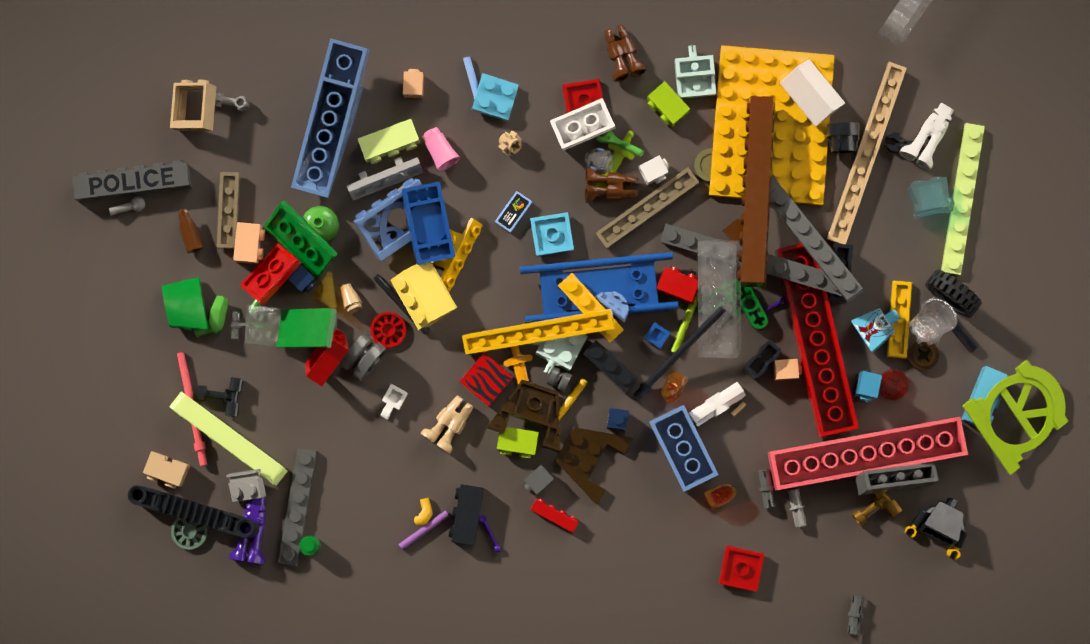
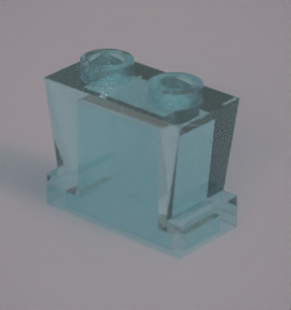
M934 177L928 181L922 182L918 180L909 184L908 194L915 207L913 212L915 219L953 212L955 203L953 197L949 198L947 177Z

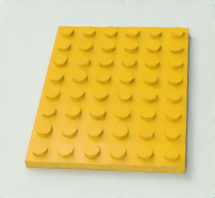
M721 45L709 196L742 199V194H745L746 188H743V176H746L747 169H744V158H747L748 151H745V139H748L749 132H746V121H749L750 114H747V103H750L751 96H774L775 121L772 175L794 203L823 205L828 148L827 124L830 122V116L815 127L779 83L797 66L810 60L832 86L834 55Z

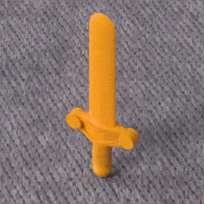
M512 346L513 357L504 361L503 364L505 367L514 366L518 384L522 379L529 381L525 362L532 361L533 357L532 355H520L519 347Z

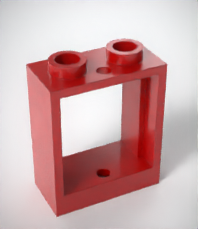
M339 329L334 330L331 348H316L305 363L306 377L321 387L349 350L345 333Z

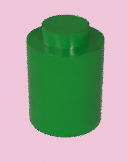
M306 536L299 543L300 551L304 555H315L321 549V542L315 536Z

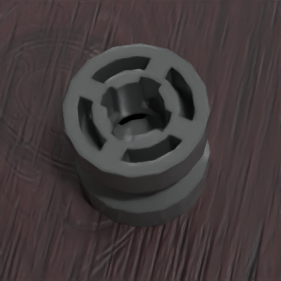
M554 367L547 384L556 386L560 391L564 392L572 375L563 373L559 368Z

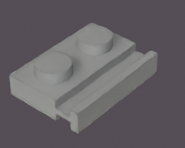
M260 469L226 475L230 480L228 485L232 502L266 496L263 479L259 474L261 472Z

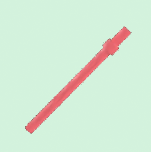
M185 352L177 353L185 394L194 400ZM192 425L195 439L194 449L195 452L197 451L200 466L208 465L205 454V441L202 439L201 431Z

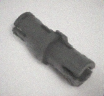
M770 469L758 470L761 486L759 492H762L763 508H769V503L770 508L776 507Z
M852 595L850 612H848V634L859 635L861 618H863L864 596Z

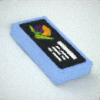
M516 191L495 220V223L511 233L532 204V201Z

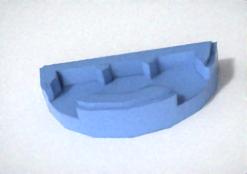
M613 291L601 292L595 296L602 306L606 309H612V313L625 322L628 317L629 307L623 295Z

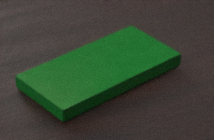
M285 200L280 202L263 226L288 252L301 262V265L316 280L321 277L338 255Z
M333 308L282 310L276 347L280 349L331 348L337 310Z

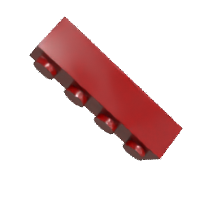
M540 498L535 500L531 511L572 533L574 532L579 523L577 518L572 515L568 517L567 513L562 510L560 512L555 510V506L551 504L549 506L546 505L545 501Z

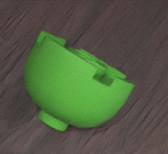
M312 207L302 217L326 242L333 240L339 232L340 224L338 217L333 210L327 207Z

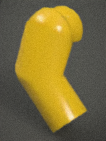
M429 498L420 500L422 511L414 518L417 526L426 525L433 515Z

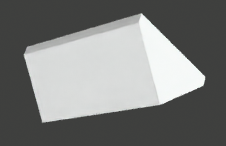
M810 60L797 66L779 83L815 127L845 104Z
M603 98L550 120L563 151L616 128Z

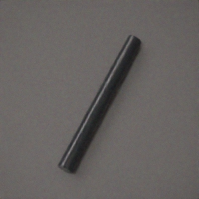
M377 274L373 280L414 323L399 295ZM428 327L420 329L424 335L430 330Z

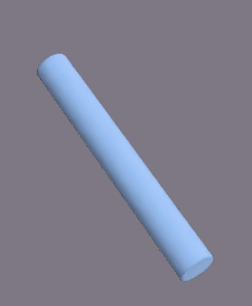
M466 57L463 58L475 99L478 82L471 58Z

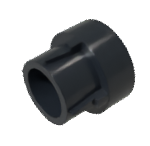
M838 122L827 124L830 152H856L860 136L859 123Z

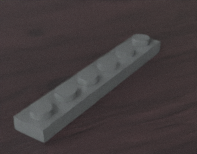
M297 448L278 563L298 566L300 557L299 543L304 533L317 451Z

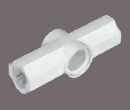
M736 382L721 393H716L707 399L704 404L688 414L698 427L712 417H716L729 409V406L744 398L746 394L738 382Z

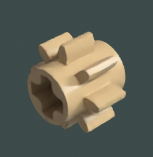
M511 131L510 134L505 132L499 138L500 145L498 148L503 150L502 152L508 156L511 152L516 154L521 149L522 138L514 131Z

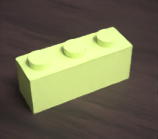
M411 119L358 138L364 158L367 163L371 162V164L381 161V158L387 155L389 157L396 156L403 149L407 151L412 150L420 143Z

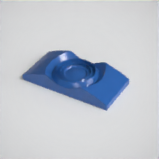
M440 181L402 189L404 208L417 265L455 257Z

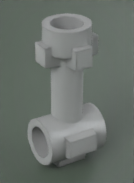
M216 93V107H221L222 104L236 106L237 110L241 112L249 108V103L244 96L234 99L223 97L224 93Z

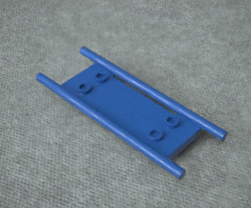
M673 252L520 267V275L540 273L543 315L525 316V324L583 314L581 311H574L579 309L558 287L571 273L578 278L594 297L601 292L613 291L623 295L628 305H635L628 306V314L678 309V301L658 303L654 261L673 260ZM631 264V266H624V267H614V268H604V269H593V270H583V271H573V272H563V271H562V270H572V269H582V268H592V267H602V266H613V265Z

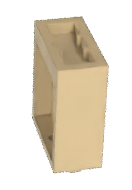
M181 80V83H174L170 128L180 132L213 131L216 86L209 84L208 80H198V83H193L191 80ZM188 91H203L201 120H185Z

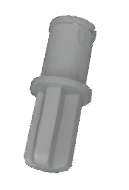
M799 489L787 491L791 505L789 509L792 510L795 527L806 526L803 510L805 505H802Z

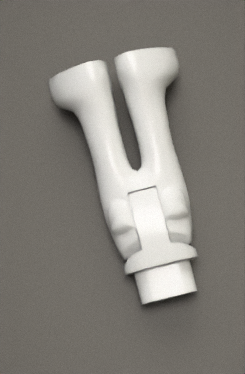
M941 103L938 109H934L933 113L925 121L914 142L901 148L900 155L907 160L914 161L925 140L930 136V141L916 160L917 166L930 171L933 167V153L943 138L949 122L952 120L950 116L954 110Z

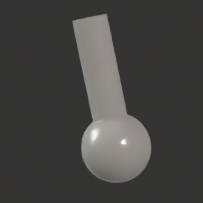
M134 197L130 203L109 208L110 215L129 210L140 212L145 208V201L141 197Z

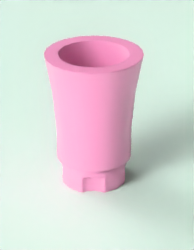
M438 127L424 133L422 138L434 160L437 171L446 170L460 160L461 157L451 147Z

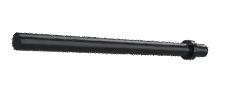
M720 306L646 382L640 384V388L634 393V396L639 399L645 392L648 393L651 390L650 387L726 312V309Z

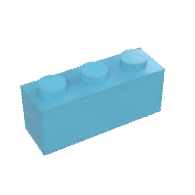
M988 366L982 367L970 399L974 398L976 401L982 397L984 400L990 390L999 381L1006 378L1007 374ZM999 395L996 397L991 408V423L994 418L992 415L993 410L998 408L1001 401ZM964 411L961 420L975 426L967 412Z

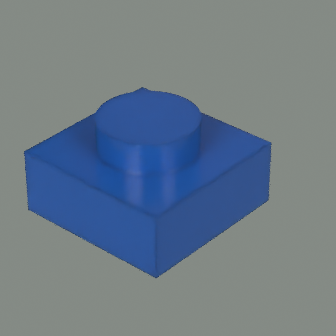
M654 322L644 339L660 349L670 335V332Z

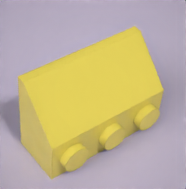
M432 262L416 264L390 280L418 330L434 324L457 308Z

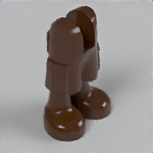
M623 25L617 26L621 39L619 41H615L611 28L605 30L609 58L616 62V70L612 75L614 82L624 81L630 75L623 57L627 58L633 77L640 76L647 71L646 66L636 59L634 55L637 52L636 47Z
M586 168V184L604 183L607 187L587 185L585 188V203H591L598 196H605L607 200L616 201L623 198L638 197L639 191L624 190V184H639V178L616 172H608L607 175H601L592 168Z

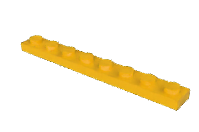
M612 309L464 334L462 339L465 353L472 354L615 329Z

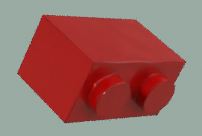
M671 267L670 269L664 268L656 289L660 293L694 305L702 283L699 281V277L690 273L686 276L681 274V270Z

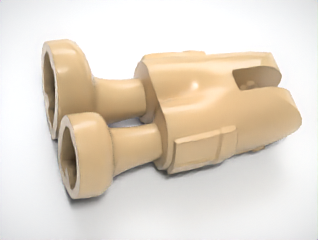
M458 395L436 417L438 423L432 429H423L420 433L426 439L435 443L442 430L448 427L444 436L436 444V446L448 454L453 450L451 440L454 434L461 433L473 409V406L467 403L460 413L456 412L463 401Z

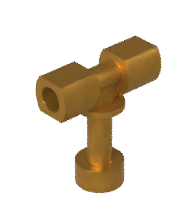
M886 492L877 493L873 497L875 502L861 512L857 509L852 513V517L862 526L867 522L866 517L878 508L881 510L886 509L891 517L896 516L902 509L895 500L890 499Z

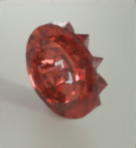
M895 369L885 371L882 374L879 388L880 393L890 400L904 397L909 387L906 374ZM890 380H900L897 384L898 389L892 388L888 390L891 385Z

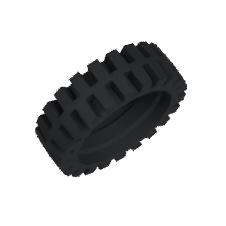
M936 269L925 283L927 289L938 300H941L944 305L946 304L950 309L967 318H971L982 304L981 299L968 286L942 270Z

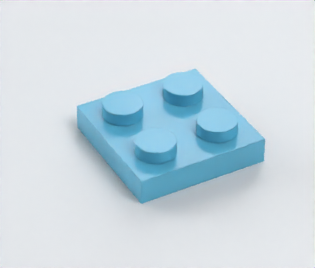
M482 73L471 110L508 121L519 85Z
M568 212L530 218L536 257L574 251Z

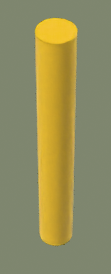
M583 378L559 408V421L588 382Z

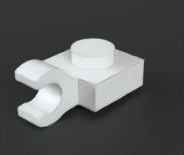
M391 384L382 399L386 406L381 413V417L388 420L394 408L400 410L408 393Z

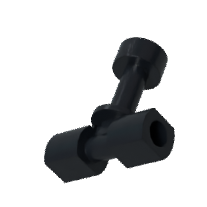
M231 377L229 389H225V392L207 390V386L199 385L197 400L205 401L206 398L221 399L223 404H227L225 416L238 418L240 404L237 402L239 393H242L244 380Z

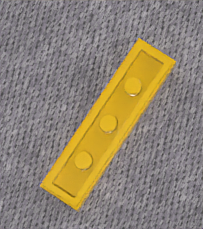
M892 281L890 311L895 309L901 319L892 324L895 333L888 339L887 357L907 358L912 282Z

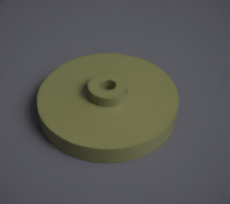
M713 148L701 151L694 162V170L697 176L709 183Z

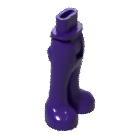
M265 498L250 499L249 504H246L247 508L243 515L244 517L254 519L259 524V532L252 538L247 559L248 563L265 565V558L260 551L266 517L265 511H263L266 510V507H264ZM247 523L244 526V531L249 533L251 526ZM239 537L237 547L230 553L229 560L246 562L249 538Z

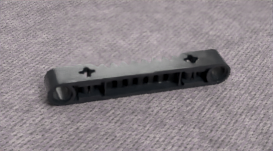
M135 485L128 491V500L141 507L243 538H253L259 532L257 521L248 517L146 486ZM141 490L143 497L141 500H138L137 493ZM247 523L251 526L249 533L244 531V526Z

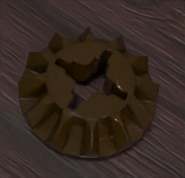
M919 340L913 343L908 350V359L917 370H929L938 362V349L928 340ZM920 350L921 352L929 350L928 354L926 355L927 360H917L920 356Z

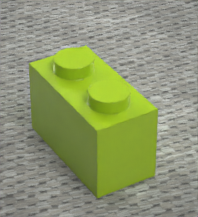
M665 81L647 97L648 106L654 112L658 111L661 115L660 119L667 126L674 127L690 111V108Z
M506 427L504 434L499 433L497 450H501L500 454L512 455V452L520 453L519 457L531 459V455L535 456L539 432Z

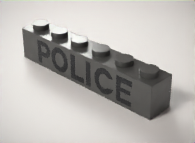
M177 160L169 165L155 163L153 164L154 167L138 165L134 167L135 169L130 170L122 167L116 168L114 172L99 170L96 171L97 174L89 175V172L78 173V176L72 177L74 198L78 202L192 188L190 166L186 162L184 163L183 160Z

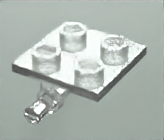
M247 305L246 323H239L240 312H232V323L229 326L231 327L230 339H239V328L245 327V344L276 347L281 309Z

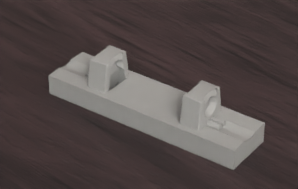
M401 157L394 159L396 166L370 177L367 176L366 171L359 173L361 180L347 185L352 200H357L424 173L418 157L404 163Z

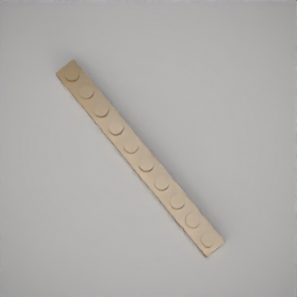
M892 62L887 64L826 240L839 244H846L904 78L906 67Z

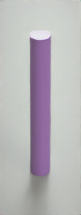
M445 510L398 545L402 550L406 549L450 517Z

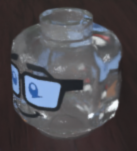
M595 147L591 152H587L585 163H587V168H592L596 173L604 175L612 170L614 157H612L610 151Z

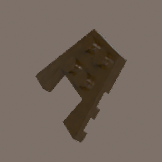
M522 379L489 423L487 429L504 434L509 417L513 416L547 428L542 447L559 452V392Z
M573 427L556 462L588 497L598 505L606 489L588 480L606 445L625 454L633 438Z

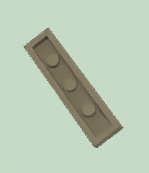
M220 172L217 248L235 249L239 211V172Z

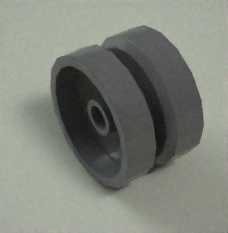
M366 332L353 343L339 364L347 371L355 367L353 376L361 382L376 368L387 350L380 343H376L371 347L374 338Z

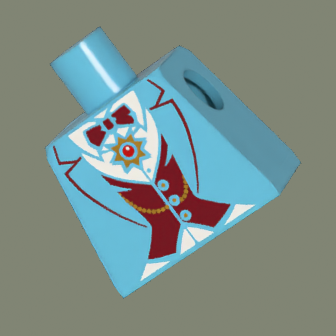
M879 308L855 318L851 322L873 353L895 333L892 324L901 318L895 309L884 315Z

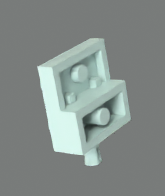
M692 45L688 46L689 57L676 58L674 61L678 96L681 99L715 96L713 55L697 56L696 45H693V47Z
M582 334L542 341L535 355L548 362L543 372L551 375L555 366L570 372L588 336Z

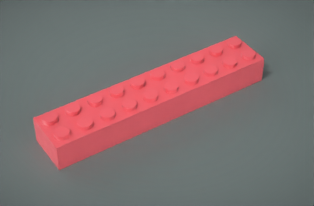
M961 417L771 451L768 452V459L774 489L781 490L856 476L867 470L915 465L968 455Z

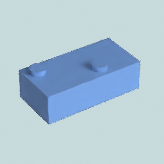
M684 405L649 421L683 492L719 475Z

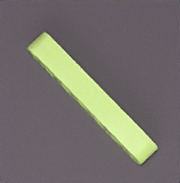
M180 392L169 406L174 412L253 470L260 469L261 472L259 474L273 485L277 486L288 472L286 468L183 392Z

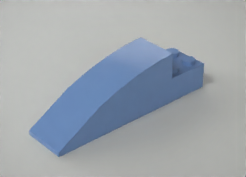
M330 38L291 188L329 197L364 87L361 84L371 49Z

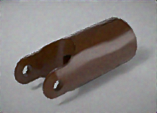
M181 209L179 211V230L187 253L200 251L204 247L197 226L190 218L188 211Z

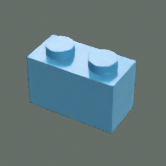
M866 371L858 373L853 396L857 397L858 401L867 403L876 399L882 375Z

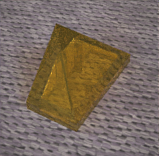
M327 272L313 296L327 307L338 311L333 273Z

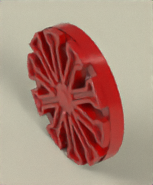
M383 312L377 315L372 321L370 328L373 340L376 343L382 344L385 348L399 345L404 340L407 331L402 317L394 312ZM388 315L392 316L390 322L388 321ZM381 317H384L385 323L380 321ZM398 318L399 321L393 324L395 319ZM378 323L381 327H375L374 325ZM403 325L402 329H396V327ZM375 331H381V333L374 335ZM396 332L402 333V337H399ZM384 336L382 342H379L378 339ZM392 336L398 340L396 343L393 342ZM387 338H389V342H390L389 345H386V344H385Z

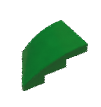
M196 277L162 285L164 305L170 328H184L185 330L197 328L202 329L203 332H208V319L205 312L200 278Z

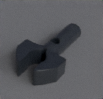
M894 132L885 139H893L897 143L895 145L886 144L885 147L890 152L897 153L899 148L910 145L914 141L902 140L900 133Z

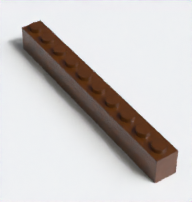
M751 96L750 103H747V114H750L749 121H746V132H749L748 139H745V151H748L747 158H744V169H747L746 176H743V188H746L745 194H742V206H745L744 213H741V225H744L743 232H740V243H743L742 250H739V262L742 263L741 269H738L737 278L738 281H741L742 287H766L775 99L774 96Z

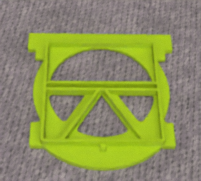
M1025 360L1015 368L1016 374L999 381L984 400L982 397L976 401L974 398H971L962 405L1009 475H1012L1020 468L1018 462L1023 459L1022 453L1039 446L1048 437L1053 428L1058 430L1068 422L1065 416V398L1059 383L1046 370L1031 366L1028 360ZM1016 383H1024L1016 404L1007 387ZM1035 386L1044 395L1047 407L1022 411L1031 387ZM999 393L1030 437V441L1017 445L1008 444L999 439L994 433L991 426L990 413L993 402ZM1046 416L1045 424L1037 434L1027 418Z

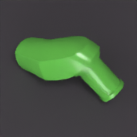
M216 296L210 311L208 332L193 328L197 338L213 332L217 334L222 331L228 308V299L226 297Z

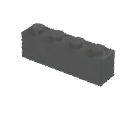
M934 462L867 470L855 477L859 496L930 487L939 481Z

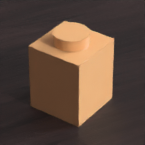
M409 69L408 72H404L403 96L404 98L423 99V72H420L418 69Z
M798 359L774 360V381L798 379L799 375L802 374V365L798 363Z

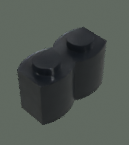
M771 340L767 341L758 349L756 355L745 364L743 371L752 379L758 378L766 371L768 364L772 363L779 356L781 349Z

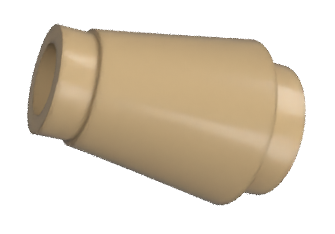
M351 284L343 285L340 289L344 309L349 314L361 310L362 301Z

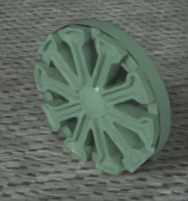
M177 518L172 524L171 536L179 547L188 550L195 549L205 542L208 527L203 525V527L196 528L199 525L198 523L193 524V522L189 521L188 524L186 520ZM181 520L184 526L178 524V522ZM175 528H179L181 531L175 532ZM204 531V535H201L197 532ZM182 535V537L179 540H177L176 537ZM196 537L201 538V541L198 542ZM187 539L186 545H182V542ZM191 539H192V541H193V543H194V546H191V545H190Z

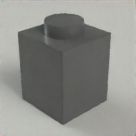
M540 465L524 480L526 482L524 487L531 495L534 492L538 495L554 478Z

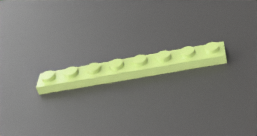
M969 123L964 124L941 270L945 273L958 276L961 275L985 127Z

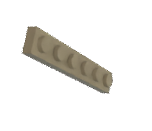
M687 167L595 233L606 249L695 187L699 184V181L689 167Z

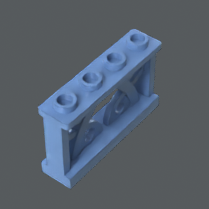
M411 178L403 183V188L392 190L387 194L388 198L383 201L381 199L371 205L372 208L367 212L363 210L355 216L357 219L353 221L372 249L376 258L380 261L411 241L407 217V230L405 232L397 227L386 228L392 208L405 209L404 202L396 201L402 196V189L422 185L419 179L413 180ZM382 210L381 216L376 214ZM374 218L375 224L371 226L379 227V231L369 232L365 226L367 220ZM395 231L397 235L392 239L390 237L391 233L387 234L386 232ZM379 235L382 245L380 249H378L370 236Z

